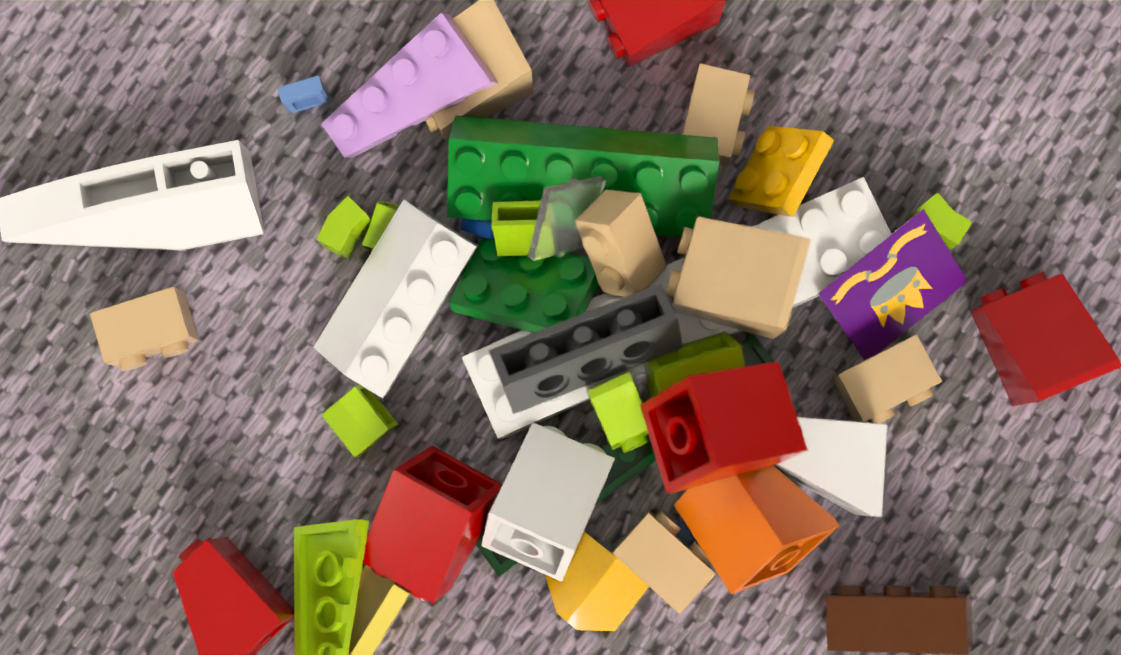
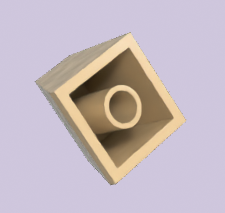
M479 0L453 18L498 83L486 90L481 89L467 96L466 100L453 107H446L425 120L430 132L439 129L444 140L450 136L455 115L487 118L534 93L532 70L494 0Z
M697 217L693 229L684 227L677 253L684 254L685 258L681 271L672 269L665 293L668 297L673 298L671 305L674 311L774 339L787 328L811 239Z

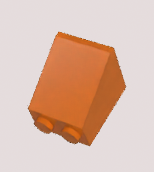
M773 465L685 489L686 492L674 504V507L731 594L787 574L840 526L832 515Z

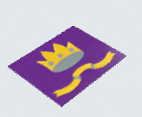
M922 209L818 294L860 355L866 360L882 351L968 281L928 215Z

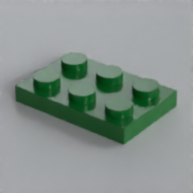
M482 237L448 303L455 313L534 333L585 313L598 286V282L589 257L553 249L552 255L497 256L495 239Z

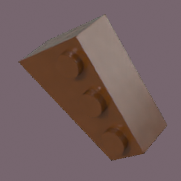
M838 585V593L826 595L827 651L968 655L973 647L971 592H958L956 586H930L929 592H911V586L886 585L883 586V593H865V585Z

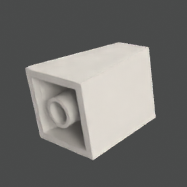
M797 417L808 450L773 466L786 477L855 515L882 517L887 425Z
M532 423L489 512L481 546L562 582L615 458L607 455L602 448L594 444H581L566 437L561 430L555 427L540 426Z

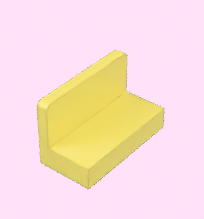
M367 565L361 572L348 655H373L410 595L407 588L391 579L376 575Z

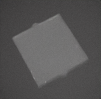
M601 176L584 180L572 178L569 183L544 188L528 253L530 259L535 261L554 255L560 258L566 252L584 248L575 220L603 193L606 183L604 178Z

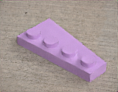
M441 12L323 121L321 125L343 157L353 158L396 136L397 132L411 125H418L429 119L432 114L446 107H453L466 100L467 96L481 89L486 90L498 82L452 17L447 13Z

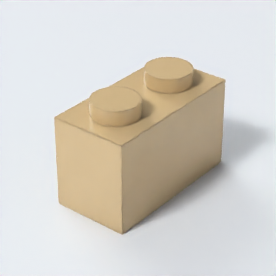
M700 63L682 135L718 138L719 165L727 167L732 155L740 156L745 131L738 130L741 114L749 116L755 91L747 89L750 75Z
M605 190L575 220L583 246L587 251L597 277V282L603 293L627 297L645 290L667 267L641 194Z
M174 286L90 313L104 363L116 367L120 366L121 371L142 367L147 364L146 357L161 352L163 357H172L185 353L189 350L187 344L199 340L185 292Z
M917 334L831 377L854 422H865L868 420L869 423L880 424L893 417L895 414L892 407L906 400L911 407L932 397L934 394L931 387L942 382Z
M649 510L617 545L613 554L676 612L681 614L712 580L716 572L710 566L711 562L696 541L689 547L676 535L681 528L668 515L661 511L655 516Z

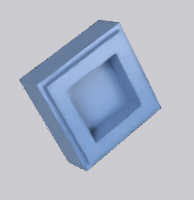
M319 75L277 87L281 102L291 113L328 103L329 100L326 87Z

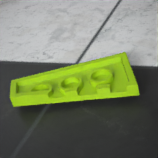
M355 519L294 527L295 655H348L369 520Z

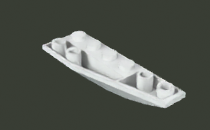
M239 140L117 164L52 181L0 198L1 238L3 242L181 251L265 234L251 154Z

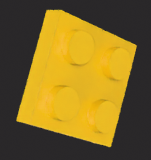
M768 125L764 133L758 138L755 150L744 170L738 175L735 187L728 199L741 208L793 217L834 140L824 131Z

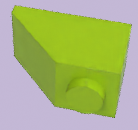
M629 372L587 391L590 403L612 450L621 447L623 453H626L648 442L645 435L649 433L640 407L642 401Z

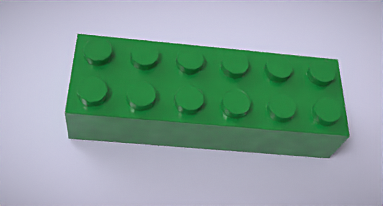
M455 115L449 136L447 217L492 221L493 202L548 200L554 227L577 228L575 220L605 190H614L642 195L656 235L682 237L684 227L693 229L697 217L708 219L712 217L719 166L718 138Z

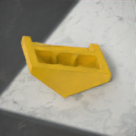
M585 531L582 534L562 582L548 575L545 576L556 613L577 630L616 631L649 587L620 559Z

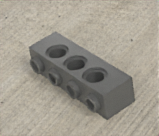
M660 283L489 350L511 410L513 414H516L679 350L683 346L678 317Z

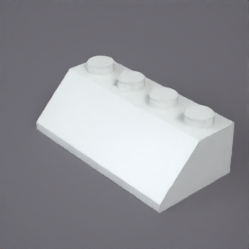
M403 200L313 348L345 376L383 398L389 392L479 245L408 201Z

